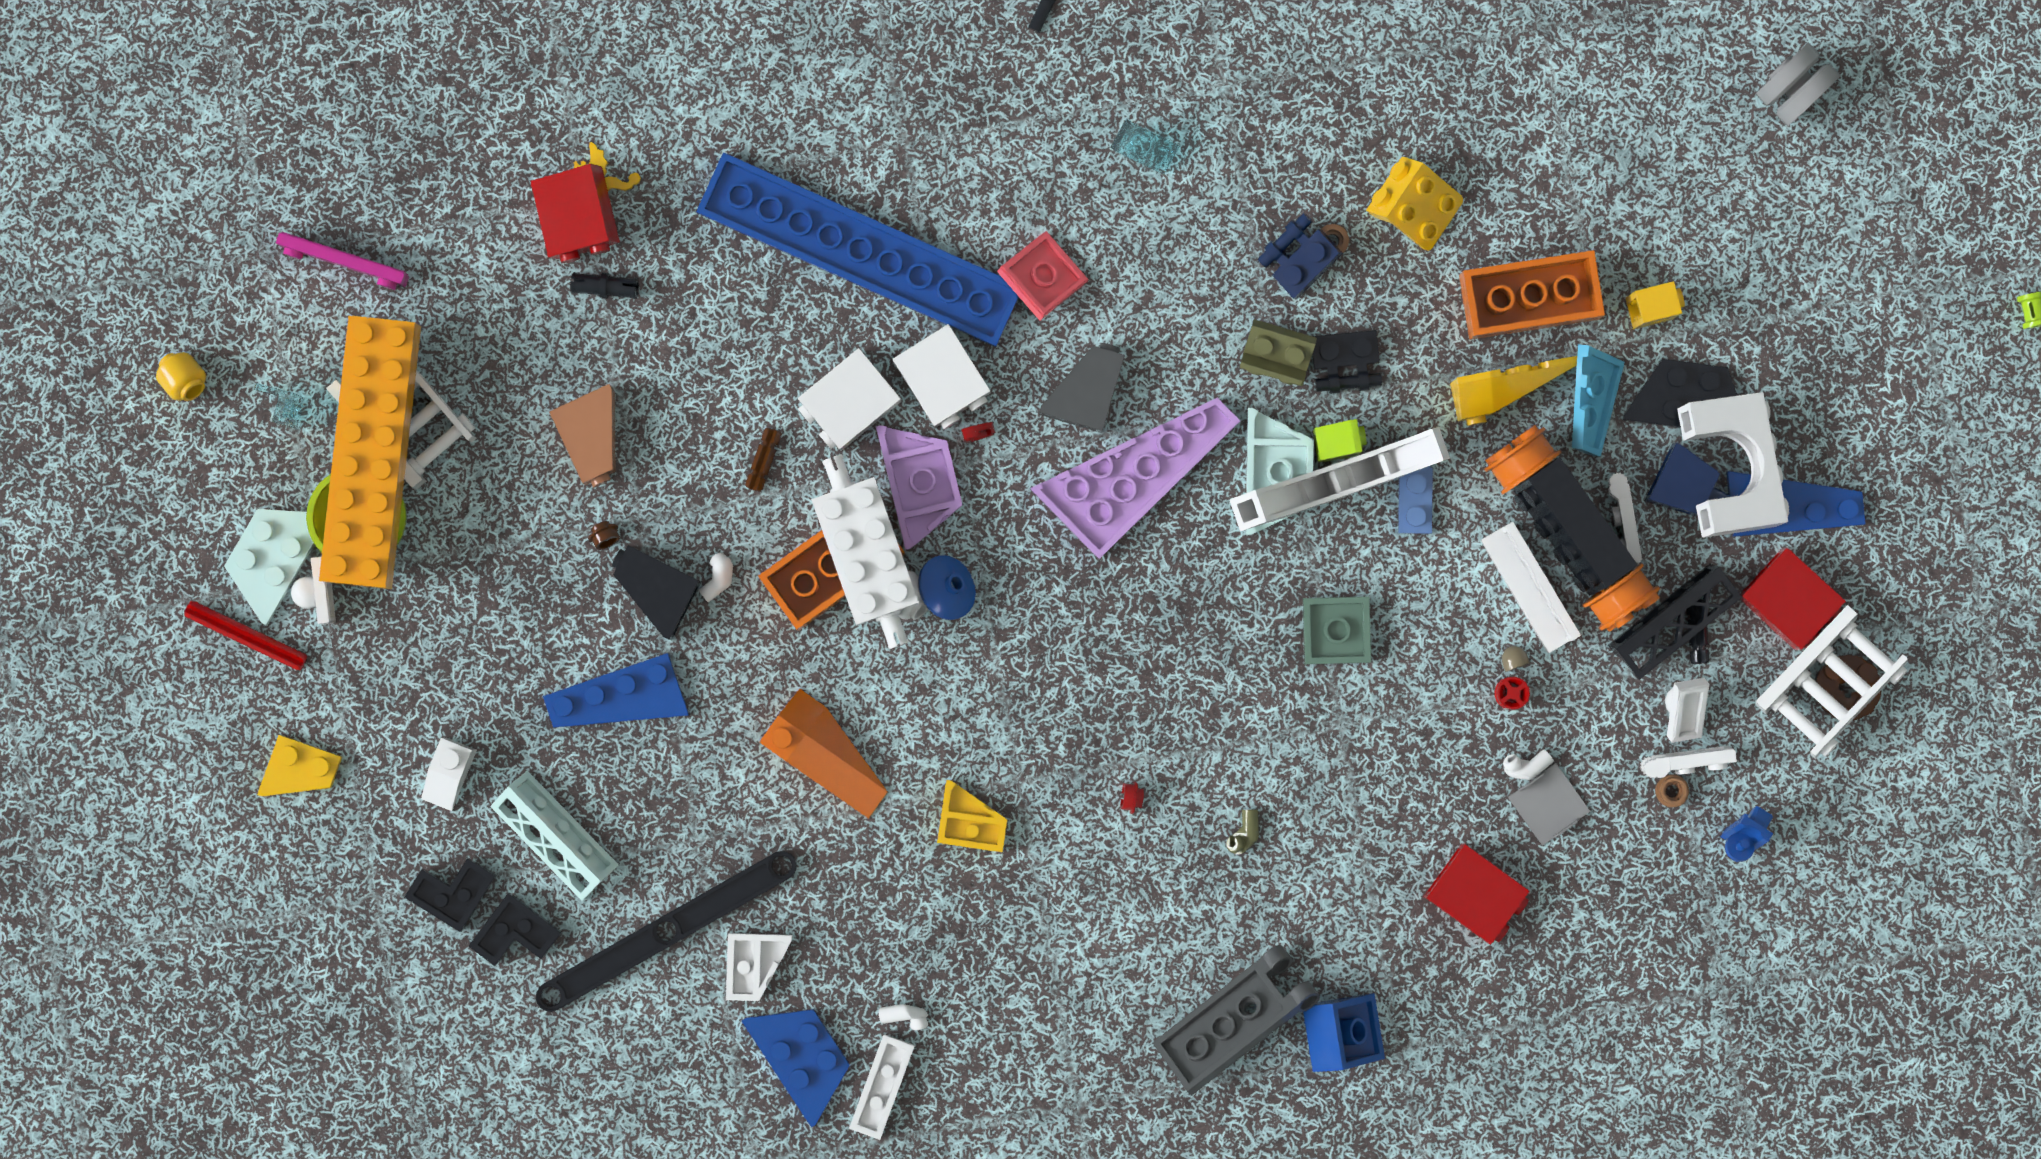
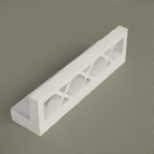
M1514 522L1508 523L1480 540L1547 653L1581 636Z

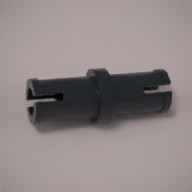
M573 272L571 275V279H574V281H570V291L572 294L599 295L601 299H608L609 296L633 299L638 297L636 290H639V278L610 276V273L602 272L601 275Z

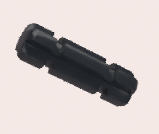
M1691 605L1687 608V615H1690L1688 624H1695L1700 620L1702 606ZM1707 626L1689 640V646H1692L1693 650L1690 651V662L1694 665L1707 664L1710 661L1709 650H1706V645H1709Z

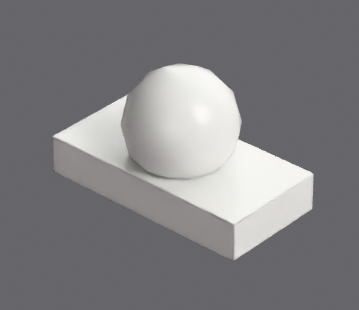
M321 557L311 558L313 577L305 576L294 582L291 588V596L294 603L303 609L316 607L318 624H333L336 622L332 583L319 581Z
M1705 678L1676 682L1667 693L1665 704L1670 713L1667 737L1671 743L1702 738L1709 683Z

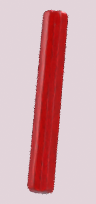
M190 601L185 609V617L295 670H301L307 661L306 654L196 601Z

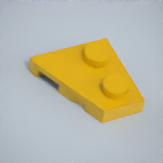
M278 735L257 795L270 796L332 788L342 756L283 735Z
M946 780L937 843L1003 852L1007 819L952 780Z

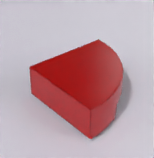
M993 422L961 429L964 442L966 443L987 438L996 433Z

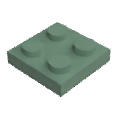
M1369 597L1302 599L1304 665L1371 663Z

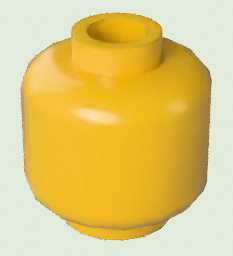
M170 353L159 362L156 379L173 400L191 401L203 392L206 373L189 353Z

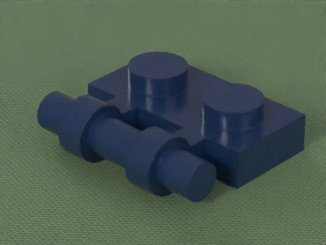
M1305 213L1296 221L1291 220L1285 226L1286 231L1275 242L1271 240L1264 247L1266 251L1258 258V261L1265 268L1274 260L1281 265L1272 276L1293 299H1298L1343 254L1323 230L1318 229L1311 237L1305 229L1313 221ZM1296 239L1301 246L1289 257L1284 250Z

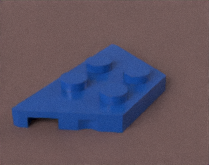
M814 1009L744 1018L742 1023L812 1128L818 1122L849 1068L850 1063Z

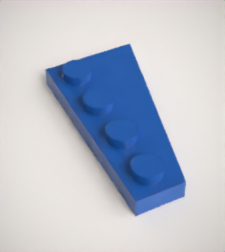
M1726 471L1728 494L1730 497L1740 496L1745 491L1750 482L1751 474ZM1783 480L1781 484L1783 496L1789 504L1788 522L1772 528L1732 533V536L1865 525L1863 494L1861 491Z
M669 653L543 696L553 728L689 716Z

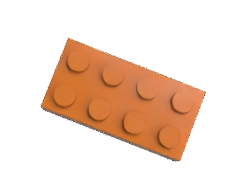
M1594 250L1464 270L1459 275L1469 340L1594 321L1605 316Z
M822 530L758 575L798 631L846 597ZM899 545V548H900L901 553H902V556H903V555H905L906 553L903 551V549H902L901 546Z

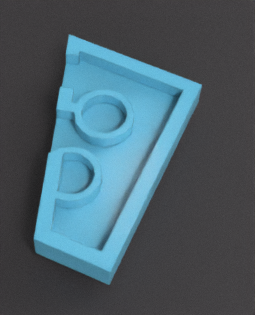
M1578 344L1572 448L1592 456L1601 457L1625 362L1591 346Z

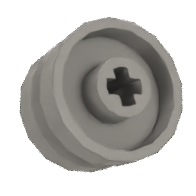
M1809 42L1793 57L1790 55L1768 76L1770 79L1755 93L1766 106L1774 104L1784 94L1788 97L1776 112V116L1787 127L1841 76L1830 63L1822 65L1812 75L1808 72L1819 60L1820 53Z

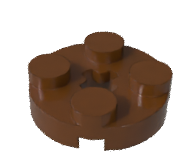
M1854 655L1838 656L1871 687L1880 679L1876 667L1865 659ZM1824 664L1817 672L1815 681L1848 711L1862 698L1857 691L1851 692L1849 698L1845 697L1844 691L1839 690V685L1844 684L1845 681L1827 664ZM1881 691L1853 721L1874 711L1875 706L1880 700ZM1820 704L1821 708H1822L1829 716H1831L1832 718L1837 719V718H1836L1834 715H1832L1824 706H1822V705Z

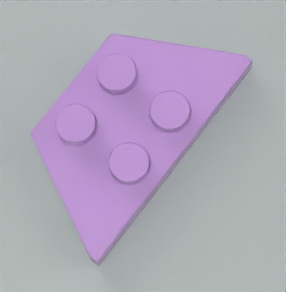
M876 426L905 550H910L963 506L948 442L912 432L887 428L886 426Z

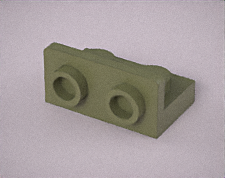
M1254 319L1244 348L1240 368L1254 375H1265L1279 379L1284 384L1303 386L1317 338Z

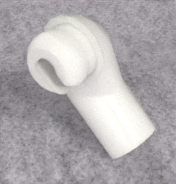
M717 553L712 556L710 564L713 566L712 580L699 589V592L708 603L732 583L733 564L731 559L723 553Z
M1542 750L1530 761L1520 759L1515 754L1508 755L1504 759L1503 765L1504 771L1508 776L1532 780L1550 766L1554 760L1546 750Z
M906 1004L879 1008V1019L882 1024L910 1020V1028L912 1030H921L928 1027L926 1018L928 1013L923 1008Z

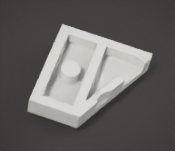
M728 933L726 1000L760 1001L792 942L793 935Z

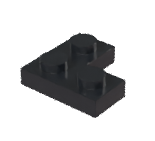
M470 858L466 859L451 885L427 870L421 869L404 898L457 931L462 932L497 875Z
M509 892L469 944V947L494 966L498 964L515 940L537 957L543 959L562 931Z

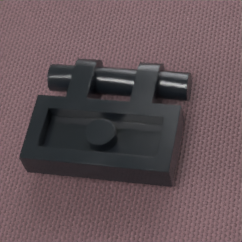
M1377 330L1313 336L1317 338L1312 354L1314 370L1327 369L1328 378L1315 379L1316 392L1329 391V394L1340 393V390L1358 388L1359 391H1367L1369 387L1382 386L1381 373L1368 374L1367 365L1380 363ZM1356 366L1357 375L1339 377L1338 367Z

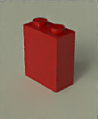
M587 164L530 181L548 258L560 259L561 263L574 262L580 259L579 254L589 251L591 255L606 253L610 251V245L620 243L602 166Z
M1788 547L1782 548L1740 593L1742 596L1740 600L1795 651L1807 648L1819 635L1818 631L1826 623L1829 625L1842 611L1840 607L1846 602Z
M1461 843L1423 897L1491 945L1494 940L1499 943L1510 928L1507 922L1512 915L1516 914L1518 916L1527 906L1529 899L1526 896L1530 891L1469 846Z

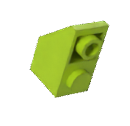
M1357 419L1313 429L1318 462L1356 457L1362 452V448L1367 445L1364 426H1358Z

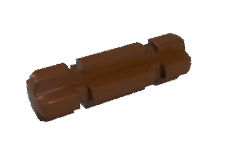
M772 428L764 429L761 438L763 443L758 446L751 466L753 471L751 474H748L745 483L748 489L757 492L763 490L766 481L764 477L768 475L776 453L774 448L776 445H779L782 436L778 430Z

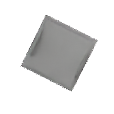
M1556 763L1508 796L1510 802L1542 846L1551 839L1561 835L1590 812Z

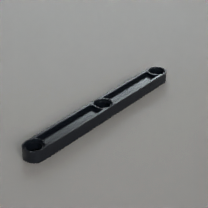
M787 851L775 852L547 981L536 992L538 1006L548 1012H553L566 1006L788 880L797 870L795 857ZM779 856H785L791 861V870L786 875H779L773 870V861ZM665 921L673 923L676 928L675 937L669 941L661 939L657 932L658 926ZM547 987H554L560 992L561 997L557 1005L549 1006L543 1001L542 993Z

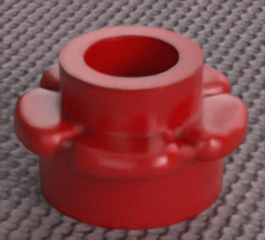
M1133 782V784L1124 783L1122 786L1124 800L1121 799L1120 808L1122 810H1130V814H1134L1135 808H1142L1144 789L1138 788L1137 782Z

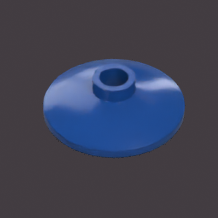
M946 555L936 556L923 565L919 573L918 587L926 607L934 615L945 620H956L965 616L973 607L976 595L973 579L966 566L959 560Z

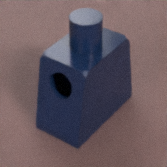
M1674 443L1671 445L1644 501L1692 516H1698L1696 505L1708 500L1727 498L1730 495L1714 487L1720 476L1716 469L1681 444Z

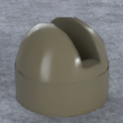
M1518 646L1508 647L1502 655V664L1505 672L1530 664L1526 651Z

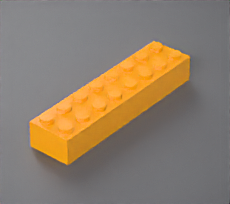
M348 316L319 581L392 589L421 326L415 322Z

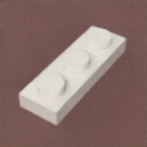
M886 1034L883 1035L849 1129L878 1140L881 1139L915 1045Z

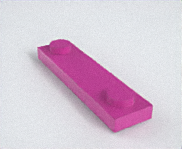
M279 232L276 244L284 248L283 254L302 260L303 255H307L378 278L376 284L385 288L396 290L397 285L406 287L409 279L408 274L402 270L285 232Z

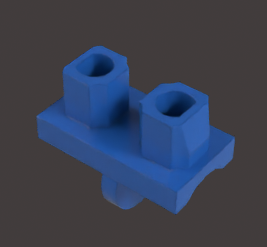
M1755 806L1749 815H1742L1739 820L1725 828L1720 837L1726 840L1725 852L1727 856L1733 861L1743 862L1748 860L1756 849L1769 842L1773 833L1767 830V827L1773 816L1762 808Z

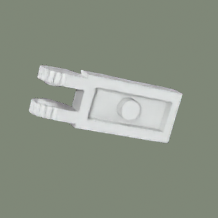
M1620 472L1613 474L1608 480L1609 495L1617 500L1618 505L1617 507H1612L1615 527L1621 526L1623 539H1620V541L1636 563L1639 564L1642 561L1630 486L1627 483V477L1624 476L1625 474Z
M1720 746L1652 755L1651 757H1644V760L1640 763V768L1643 774L1654 779L1655 777H1665L1670 770H1675V774L1694 773L1695 767L1708 766V770H1721L1728 768V763L1737 762L1736 751L1730 746Z

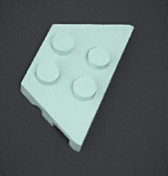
M1254 408L1247 409L1246 493L1313 472L1314 439L1294 431L1287 425L1271 419ZM1288 517L1247 529L1245 535L1257 533Z
M257 509L224 565L264 625L268 626L315 545L307 528V512Z

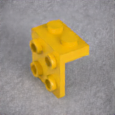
M1402 156L1399 162L1391 168L1390 175L1381 189L1373 195L1372 202L1366 211L1377 219L1392 223L1419 247L1429 251L1434 247L1462 205L1463 197L1424 163Z

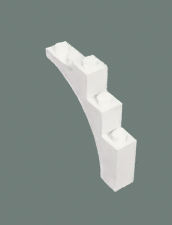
M1436 427L1322 469L1251 491L1230 499V503L1239 529L1244 531L1384 484L1450 459L1440 428Z

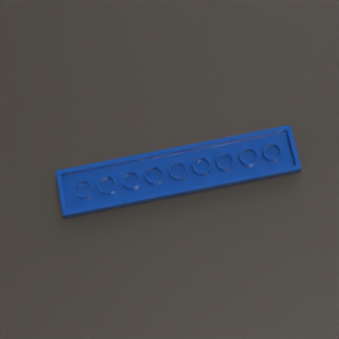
M724 152L696 211L701 216L940 323L949 324L950 327L994 347H997L1019 298L1006 281L995 273Z

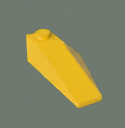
M1577 356L1545 361L1533 367L1528 364L1507 369L1503 373L1498 369L1457 377L1450 383L1458 422L1466 420L1467 426L1487 422L1486 416L1492 415L1576 367Z

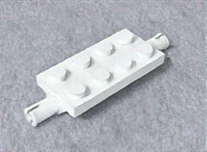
M843 455L834 456L838 468L837 471L834 469L831 458L822 461L833 489L830 490V493L811 500L855 624L859 625L876 619V622L880 621L888 648L892 649L898 647L894 633L897 634L900 645L909 642L899 614H901L902 609L918 604L919 601L875 478L873 477L856 484L851 482Z

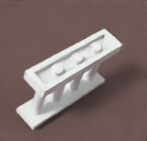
M416 370L414 390L421 386L432 401L411 418L409 438L441 410L454 425L416 458L412 456L409 460H406L404 479L416 490L427 482L422 476L425 472L424 468L462 435L471 443L477 439L472 433L475 426L463 413L458 417L418 370ZM335 380L326 389L339 403L341 382Z
M1848 605L1756 700V705L1765 714L1771 709L1775 712L1780 711L1812 740L1816 746L1810 751V755L1815 759L1820 754L1824 757L1829 755L1839 743L1835 738L1889 682L1895 685L1908 671L1904 667L1908 661L1907 657L1902 655L1894 663L1856 629L1858 625L1854 622L1858 614ZM1839 637L1843 640L1847 638L1885 672L1872 687L1833 653L1835 649L1831 646ZM1816 661L1820 664H1827L1862 696L1849 711L1810 677L1812 673L1808 670ZM1794 685L1797 688H1804L1839 720L1826 735L1787 701L1789 697L1786 693Z

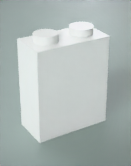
M949 324L892 359L934 428L941 425L943 429H946L960 420L958 414L968 407L973 412L988 403L986 396L991 394L990 389Z
M858 348L798 397L802 404L798 410L809 424L813 421L819 424L823 429L819 436L830 449L837 446L842 451L902 401Z

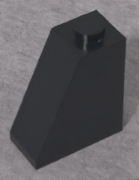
M629 545L625 551L620 549L612 563V567L616 568L613 574L614 577L660 634L672 641L701 581Z

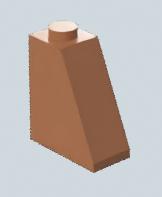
M607 384L549 411L584 485L591 483L593 488L610 481L609 474L616 471L615 391L610 384Z

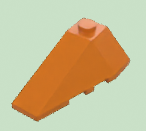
M801 689L796 692L759 741V743L868 819L888 792L827 707Z

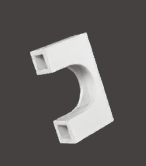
M1764 393L1689 402L1678 408L1683 441L1714 436L1727 437L1742 446L1751 463L1750 482L1740 496L1708 500L1696 505L1702 538L1772 528L1787 523L1789 504L1783 496L1781 486L1783 473L1780 466L1777 465L1775 455L1777 442L1774 434L1771 433L1769 424L1770 407L1768 402L1765 401Z

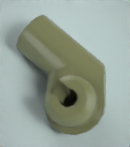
M1258 809L1242 810V827L1232 836H1229L1226 841L1228 851L1234 854L1245 853L1258 841Z

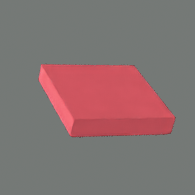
M1047 231L1042 233L997 271L1040 321L1089 281Z

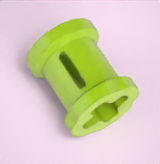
M2041 291L2018 296L2017 302L2022 304L2025 323L2022 324L2023 329L2040 327Z

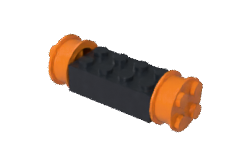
M1534 425L1511 441L1514 448L1508 444L1487 458L1485 461L1489 466L1484 470L1486 472L1492 471L1503 486L1502 495L1511 489L1515 492L1514 498L1516 503L1523 511H1528L1536 521L1534 522V527L1540 536L1544 539H1549L1555 548L1553 553L1562 565H1567L1574 574L1572 578L1575 585L1582 592H1587L1589 596L1594 594L1582 606L1584 608L1590 607L1601 622L1599 626L1600 631L1607 629L1610 632L1633 619L1632 611L1636 613L1642 608L1646 609L1660 599L1657 592L1661 588L1659 586H1652L1641 571L1644 566L1643 563H1636L1560 457L1553 460L1562 451H1555L1543 435L1546 429L1544 427L1538 429Z

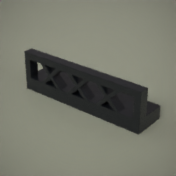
M1710 563L1608 644V646L1616 656L1622 658L1634 676L1640 680L1740 600L1742 596L1722 569ZM1721 582L1730 596L1720 604L1709 603L1711 589ZM1703 596V602H1698L1697 600ZM1691 605L1702 606L1700 620L1695 624H1685V610ZM1713 607L1714 609L1708 613V608ZM1678 616L1677 623L1671 622ZM1665 626L1676 627L1675 640L1669 645L1658 644L1659 631ZM1683 628H1689L1682 634ZM1652 637L1651 643H1645ZM1639 647H1650L1649 661L1639 668L1629 655ZM1657 648L1663 649L1662 651H1660V652L1656 655V653H1657Z

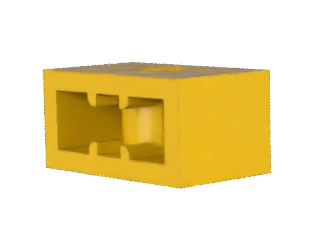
M1674 281L1634 291L1625 298L1633 330L1673 320L1682 314L1681 308L1685 307L1683 293L1680 288L1676 289Z

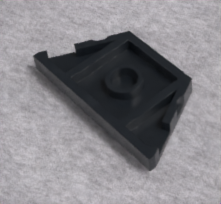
M1661 359L1624 413L1622 420L1681 428L1678 408L1689 402L1737 396L1728 367Z

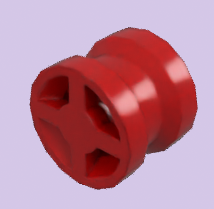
M1506 677L1496 685L1494 696L1502 708L1508 710L1519 709L1528 702L1530 689L1523 679Z

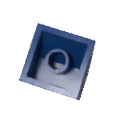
M1375 993L1317 1002L1312 1008L1303 1012L1313 1072L1346 1070L1385 1059Z

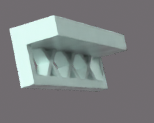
M528 771L511 783L490 806L581 901L619 866ZM507 799L515 805L518 814L513 813L504 804ZM530 825H534L540 831L541 838L536 837L530 831ZM553 849H557L563 855L564 861L558 860L553 855ZM575 872L580 873L590 883L586 888L576 878Z

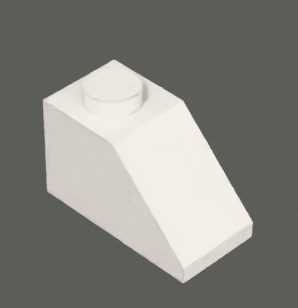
M441 738L428 768L421 799L452 811L477 750L449 738Z

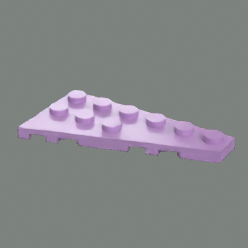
M1217 397L1070 470L1060 473L1030 488V490L1100 559L1210 452L1240 420Z

